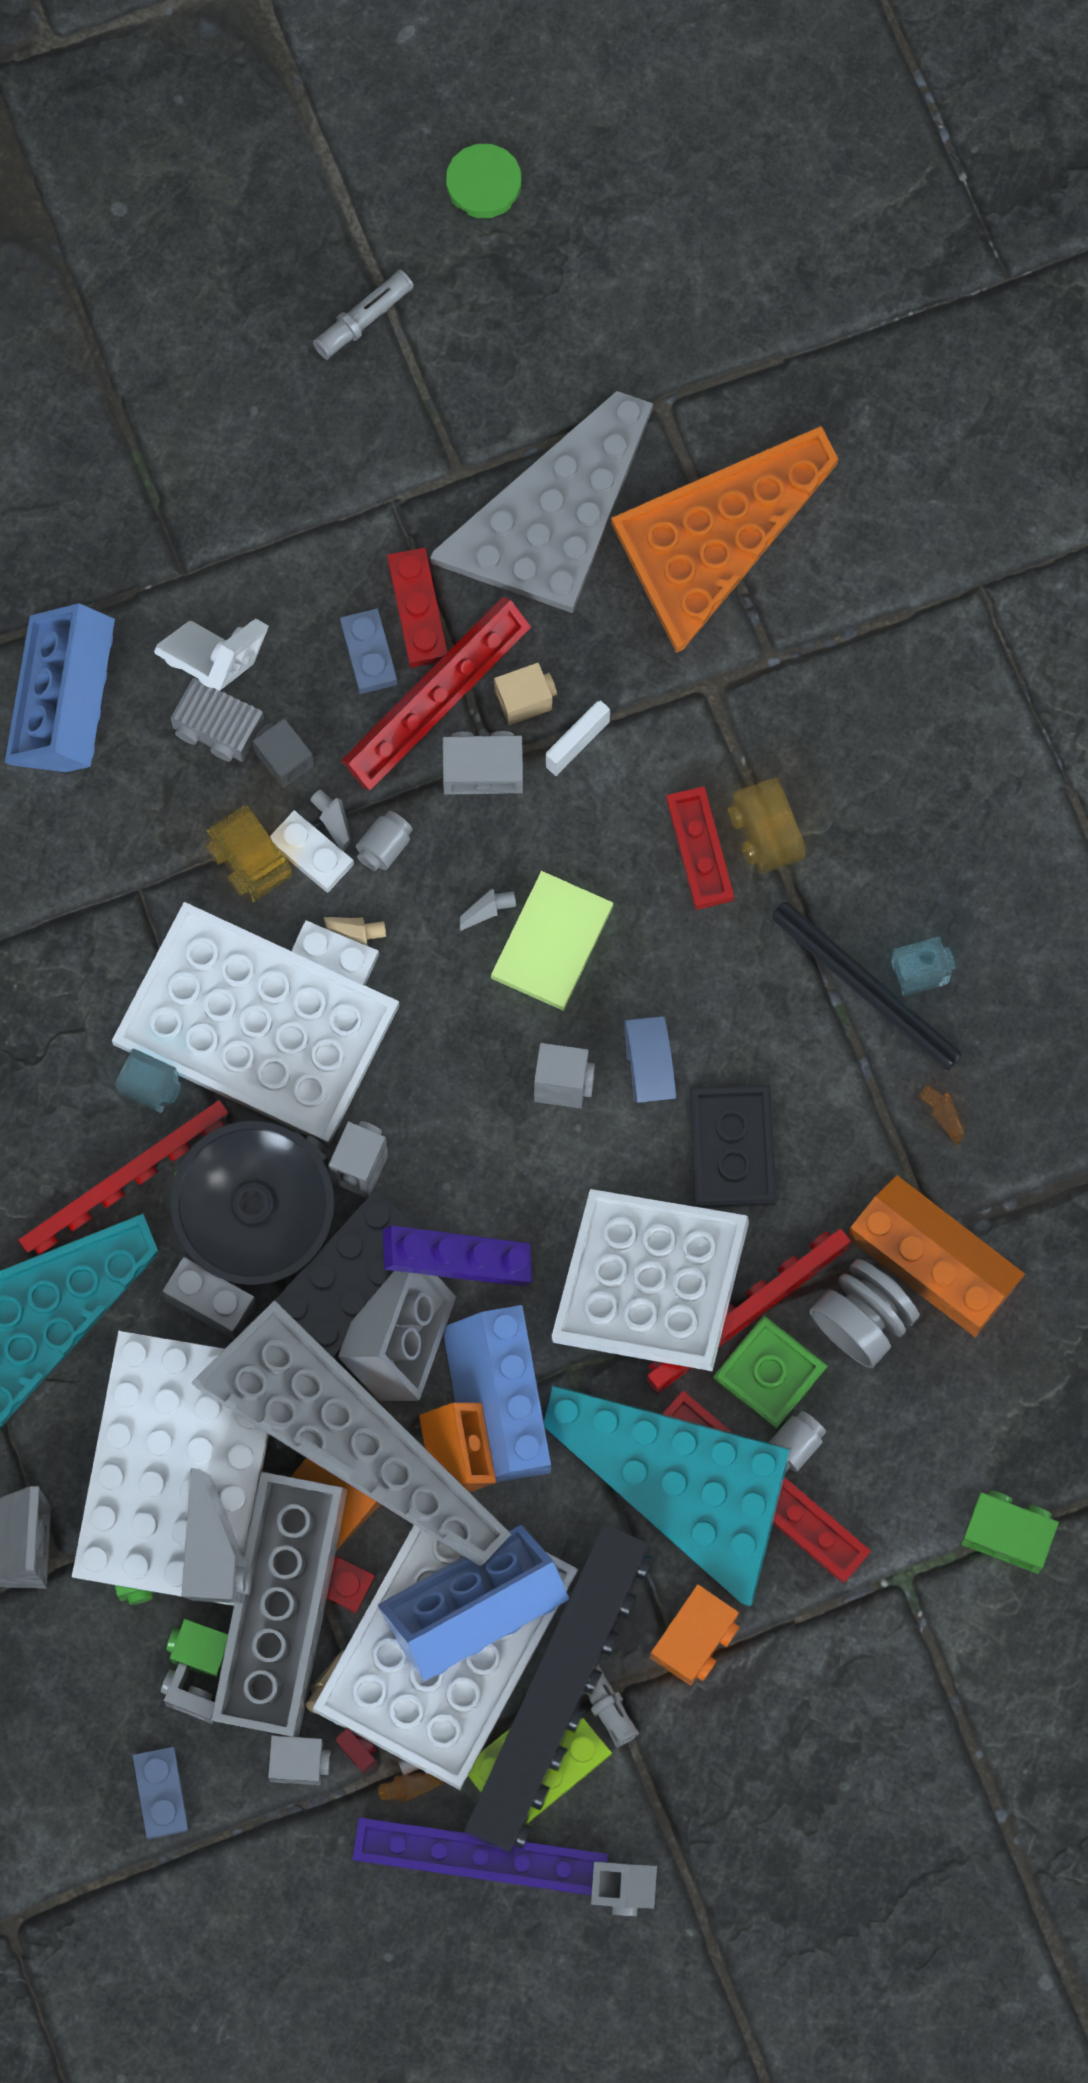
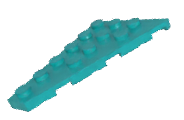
M144 1214L0 1271V1429L159 1255Z
M553 1386L544 1419V1427L741 1604L753 1605L791 1448L561 1386Z

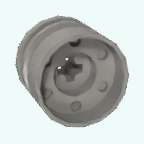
M856 1259L849 1268L851 1275L842 1274L838 1280L847 1297L833 1290H827L812 1306L809 1313L819 1328L843 1352L861 1365L872 1369L891 1348L882 1330L901 1338L906 1332L904 1324L912 1326L920 1314L909 1297L892 1278L868 1262Z

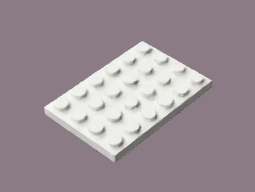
M184 902L116 1031L112 1043L114 1046L302 1134L311 1135L329 1146L399 1008V1001Z
M118 1331L73 1567V1578L182 1597L191 1468L201 1469L211 1475L244 1556L269 1434L204 1394L191 1383L224 1349ZM215 1602V1603H221V1604L232 1605V1606H234V1604H235V1603Z
M414 1525L316 1701L313 1712L345 1729L348 1728L352 1733L461 1790L559 1606L554 1611L541 1615L523 1625L517 1632L506 1635L491 1643L481 1652L470 1655L452 1665L444 1673L424 1681L408 1661L381 1614L378 1604L464 1556ZM548 1554L554 1561L567 1592L578 1569Z

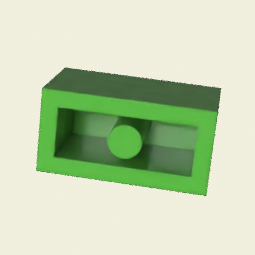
M989 1491L987 1495L981 1492L975 1503L961 1545L1039 1574L1044 1566L1059 1522L1050 1519L1052 1514L1040 1507L1029 1505L1026 1510L1013 1505V1499L1003 1493Z

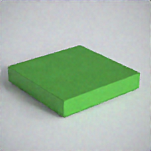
M763 1315L713 1376L712 1380L773 1429L777 1430L824 1373L828 1365Z

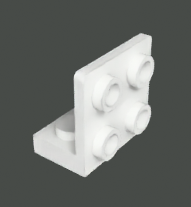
M255 618L245 627H238L228 640H224L197 623L188 621L158 643L154 653L165 659L166 663L170 666L182 669L198 678L199 682L203 685L220 691L254 664L269 626Z

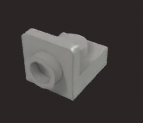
M179 1662L176 1671L169 1669L161 1687V1693L166 1695L164 1698L166 1706L213 1724L214 1721H211L215 1702L211 1701L213 1695L194 1686H190L188 1692L182 1690L190 1669L188 1665Z

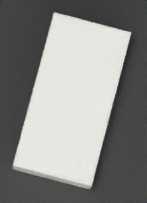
M601 700L597 701L546 752V768L557 776L610 722V708Z

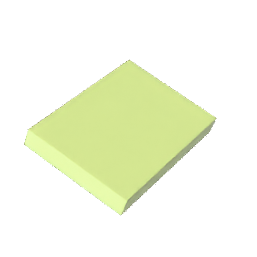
M541 871L496 963L491 979L564 1011L612 911L614 903Z

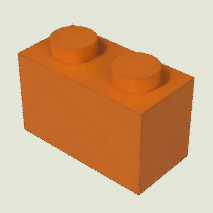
M450 1403L419 1415L425 1449L468 1492L496 1483L482 1403Z
M697 1584L652 1650L650 1659L690 1686L696 1678L704 1681L717 1662L711 1656L721 1643L727 1648L740 1629V1626L734 1623L738 1618L739 1612Z

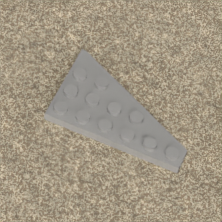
M616 391L438 546L431 555V564L573 613L652 413L653 403Z

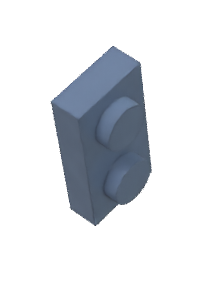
M378 608L341 617L340 623L359 694L398 685Z
M170 1747L132 1755L147 1839L188 1832L189 1827L175 1748Z

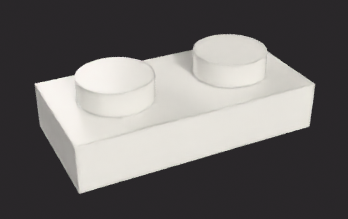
M295 810L268 838V843L327 893L354 865L352 858Z
M305 921L291 951L363 985H366L379 956V951L308 921Z

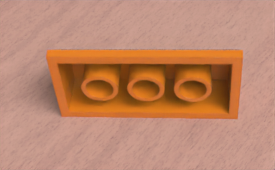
M898 1175L874 1197L850 1227L847 1236L851 1242L975 1338L1025 1276L1024 1272Z

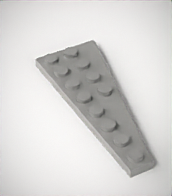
M275 1300L191 1382L204 1394L479 1566L483 1565L511 1535Z

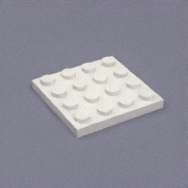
M590 1189L552 1333L553 1342L713 1371L748 1229V1216Z

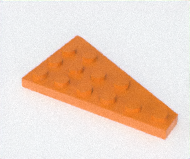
M822 426L611 518V525L676 653L685 649L837 466L838 457Z

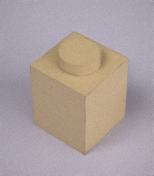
M539 662L494 678V691L508 726L552 711V696L557 695V691L550 673L543 675Z

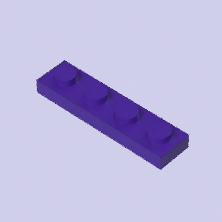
M392 1225L383 1229L385 1270L523 1287L532 1283L530 1243Z

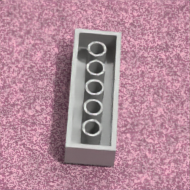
M261 1472L244 1554L246 1569L252 1570L250 1595L243 1594V1604H234L211 1721L291 1737L300 1736L348 1489Z

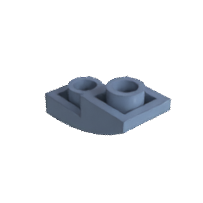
M655 1016L624 1020L627 1060L631 1062L633 1100L640 1103L676 1099L672 1055L665 1017Z

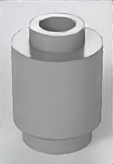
M388 811L384 816H379L356 844V848L359 851L357 857L360 862L373 871H376L378 868L387 870L409 843V835L413 831L411 825L392 811Z
M801 1411L796 1417L791 1416L768 1443L791 1448L786 1472L789 1469L798 1472L823 1443L821 1438L826 1433V1430L812 1416Z

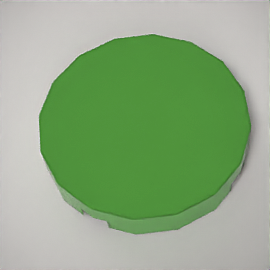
M475 144L462 149L452 158L447 169V192L451 202L458 209L460 207L463 211H466L467 215L475 218H493L508 211L516 201V198L518 199L521 192V170L516 159L506 149L493 144Z

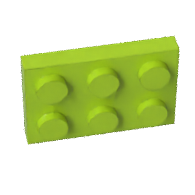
M582 1718L576 1733L568 1731L562 1744L563 1747L568 1749L564 1761L558 1772L551 1769L544 1784L550 1787L546 1801L541 1810L533 1808L527 1824L612 1755V1752L584 1718ZM510 1729L480 1753L468 1775V1778L480 1792H482Z

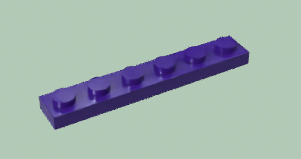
M359 1817L352 1860L592 1896L594 1862H608L609 1854L527 1842L523 1850L516 1847L511 1856L462 1832Z

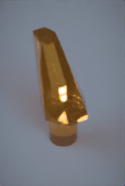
M927 1085L919 1098L934 1109L931 1115L935 1117L953 1141L959 1145L965 1130L951 1093L946 1092L943 1096Z
M429 1773L395 1776L393 1782L381 1784L378 1791L383 1801L397 1799L401 1802H407L445 1782Z

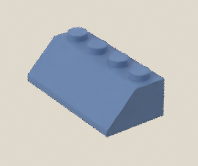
M80 603L34 614L29 617L5 757L6 764L60 772L91 767V761L95 753L94 743L97 725L101 716L100 707L103 689L107 680L106 671L109 653L113 643L114 618Z
M519 1305L484 1311L446 1325L443 1336L455 1403H482L496 1483L551 1473L550 1456L523 1306Z
M522 1525L509 1531L511 1535L483 1565L479 1566L464 1556L378 1604L381 1614L408 1661L424 1681L444 1673L452 1665L470 1655L481 1652L491 1643L506 1635L517 1632L523 1625L541 1615L554 1611L557 1606L569 1600L554 1561Z

